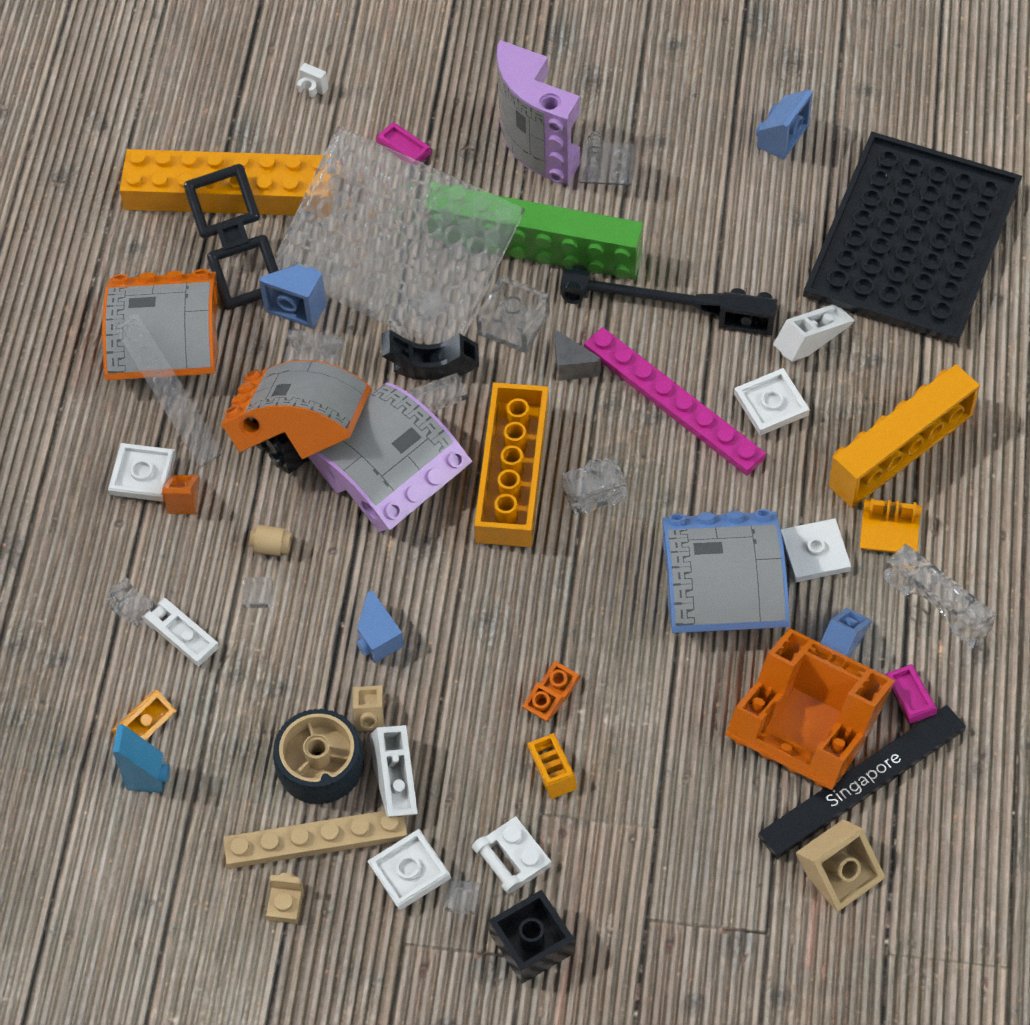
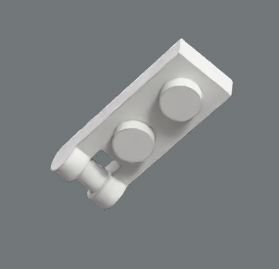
M162 598L157 603L158 607L152 612L148 611L142 617L151 629H155L198 667L219 649L216 640L166 598ZM165 615L169 616L166 620H161Z

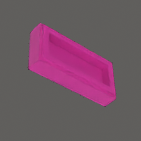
M392 122L376 136V143L414 169L432 153L430 146L395 122Z
M912 664L885 674V676L895 680L891 691L909 724L937 714V708Z

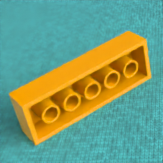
M957 364L948 370L943 369L929 385H922L909 400H902L888 416H881L867 432H860L847 447H840L833 454L829 487L851 508L855 507L973 416L980 384Z
M493 382L474 523L475 543L532 547L549 408L548 386Z

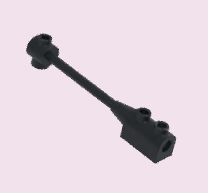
M574 265L572 269L564 268L560 286V295L570 304L580 303L583 298H588L589 291L689 305L719 316L718 328L772 335L778 304V299H773L770 293L761 292L757 296L746 295V292L740 288H734L730 292L689 295L591 280V272H588L582 265Z

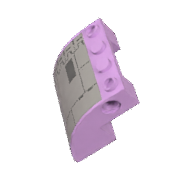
M500 40L497 44V75L500 125L505 143L513 156L525 167L555 183L569 186L571 178L580 165V147L571 144V128L580 114V96L543 83L548 76V57Z
M388 382L368 396L350 438L309 456V459L336 494L347 490L378 532L387 529L391 530L473 462L450 431L425 405L405 390Z

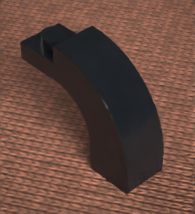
M390 329L382 333V357L393 362L394 372L402 376L419 380L450 379L464 375L479 367L478 344L460 333L442 343L430 345L414 343Z

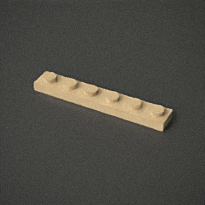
M385 811L224 836L223 839L226 865L228 869L398 842L407 836L404 816L387 818Z

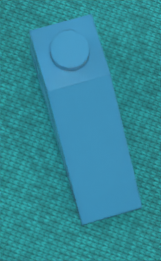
M118 724L113 754L126 789L162 793L164 782H168L170 778V765L166 764L163 753L125 725Z

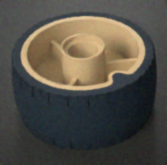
M310 709L294 715L278 731L273 748L274 766L281 784L290 795L305 803L328 804L329 802L339 800L353 790L361 777L364 754L359 734L346 717L332 710ZM317 752H323L321 755H313Z

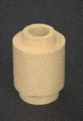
M258 524L256 530H251L249 546L254 547V553L274 556L288 555L291 547L292 532L285 531V528Z

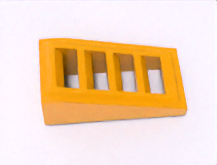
M555 733L527 743L529 752L551 799L577 789L575 775ZM551 747L554 748V750L548 751L541 755L538 754V752L544 751ZM562 768V770L556 771L548 775V773Z

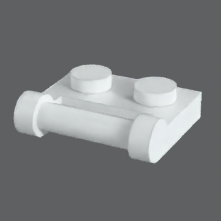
M516 816L489 835L477 839L472 845L475 853L482 855L502 881V888L507 894L515 892L552 866L551 860ZM495 845L499 846L519 872L517 875H511L491 849Z

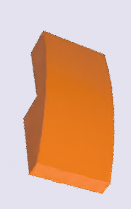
M554 661L541 683H536L522 708L548 722L570 695L580 680V675Z

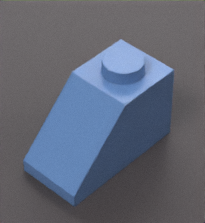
M371 590L367 593L357 627L359 640L356 643L364 656L369 655L372 661L376 663L404 647L401 630Z
M845 608L830 620L820 643L851 658L873 620L849 608Z

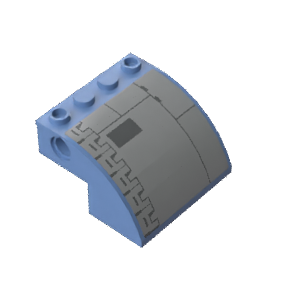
M760 509L755 513L730 511L727 514L714 515L710 512H703L698 514V516L672 514L669 517H662L663 552L667 571L668 610L672 633L789 627L785 555L777 512Z

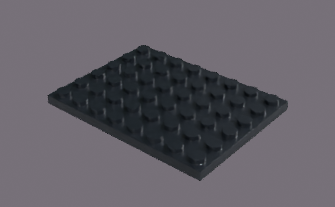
M871 131L806 283L803 297L835 305L845 310L959 344L1019 189L1022 175Z

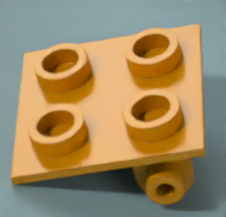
M872 497L864 499L860 549L917 555L922 506L917 505V502L908 504L899 503V500L891 502V499H888V501L874 500Z

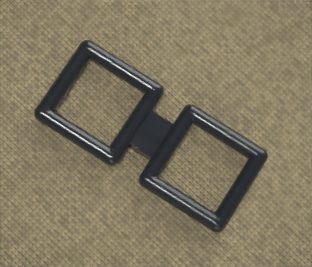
M236 164L186 181L183 187L200 237L208 238L218 234L223 247L207 254L211 272H216L217 289L223 308L231 310L261 300V288L231 298L219 262L221 259L260 247L268 274L279 271L267 236L259 235L248 239L244 225L258 221L260 213L244 166ZM236 176L248 213L207 226L196 189Z

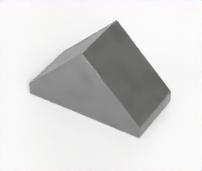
M558 330L554 333V351L559 381L597 377L601 373V358Z

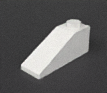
M835 305L823 307L787 319L773 345L785 358L793 362L811 355L851 326L854 319L842 308Z
M406 725L377 727L369 735L373 767L386 816L388 818L417 815Z

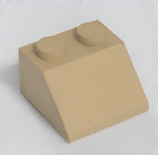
M844 819L795 852L809 880L836 911H840L886 878L863 829Z

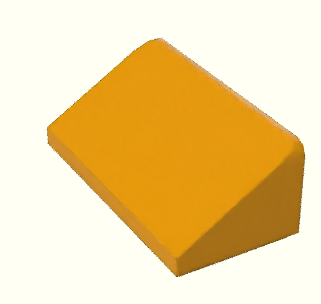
M156 689L149 693L118 724L125 725L144 740H147L177 710ZM118 724L111 729L115 736Z

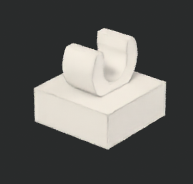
M304 63L299 69L298 92L301 93L304 88L309 89L310 97H314L317 93L324 95L328 90L326 71Z

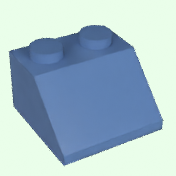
M805 90L783 96L778 105L774 104L767 120L765 122L762 121L757 127V148L783 160L787 157L809 126L813 91Z
M295 265L261 276L259 280L265 312L312 329L314 328L327 305L321 272L312 267L307 268Z

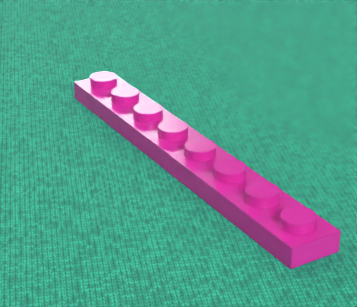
M605 328L599 329L584 343V348L599 356L602 364L746 476L765 460L766 452Z

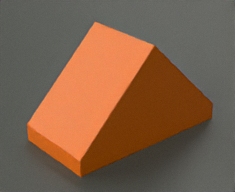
M171 475L162 488L168 514H196L200 475Z

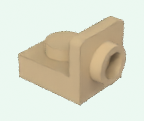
M382 685L353 687V716L357 732L374 731L377 727H385Z
M291 873L271 875V892L266 913L267 921L298 924L304 891L301 878H297V876Z

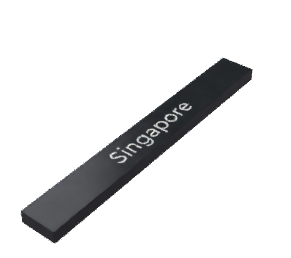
M945 705L937 711L936 715L926 718L845 773L833 790L827 787L823 788L760 831L758 834L759 839L773 856L779 859L964 732L965 724L948 705Z

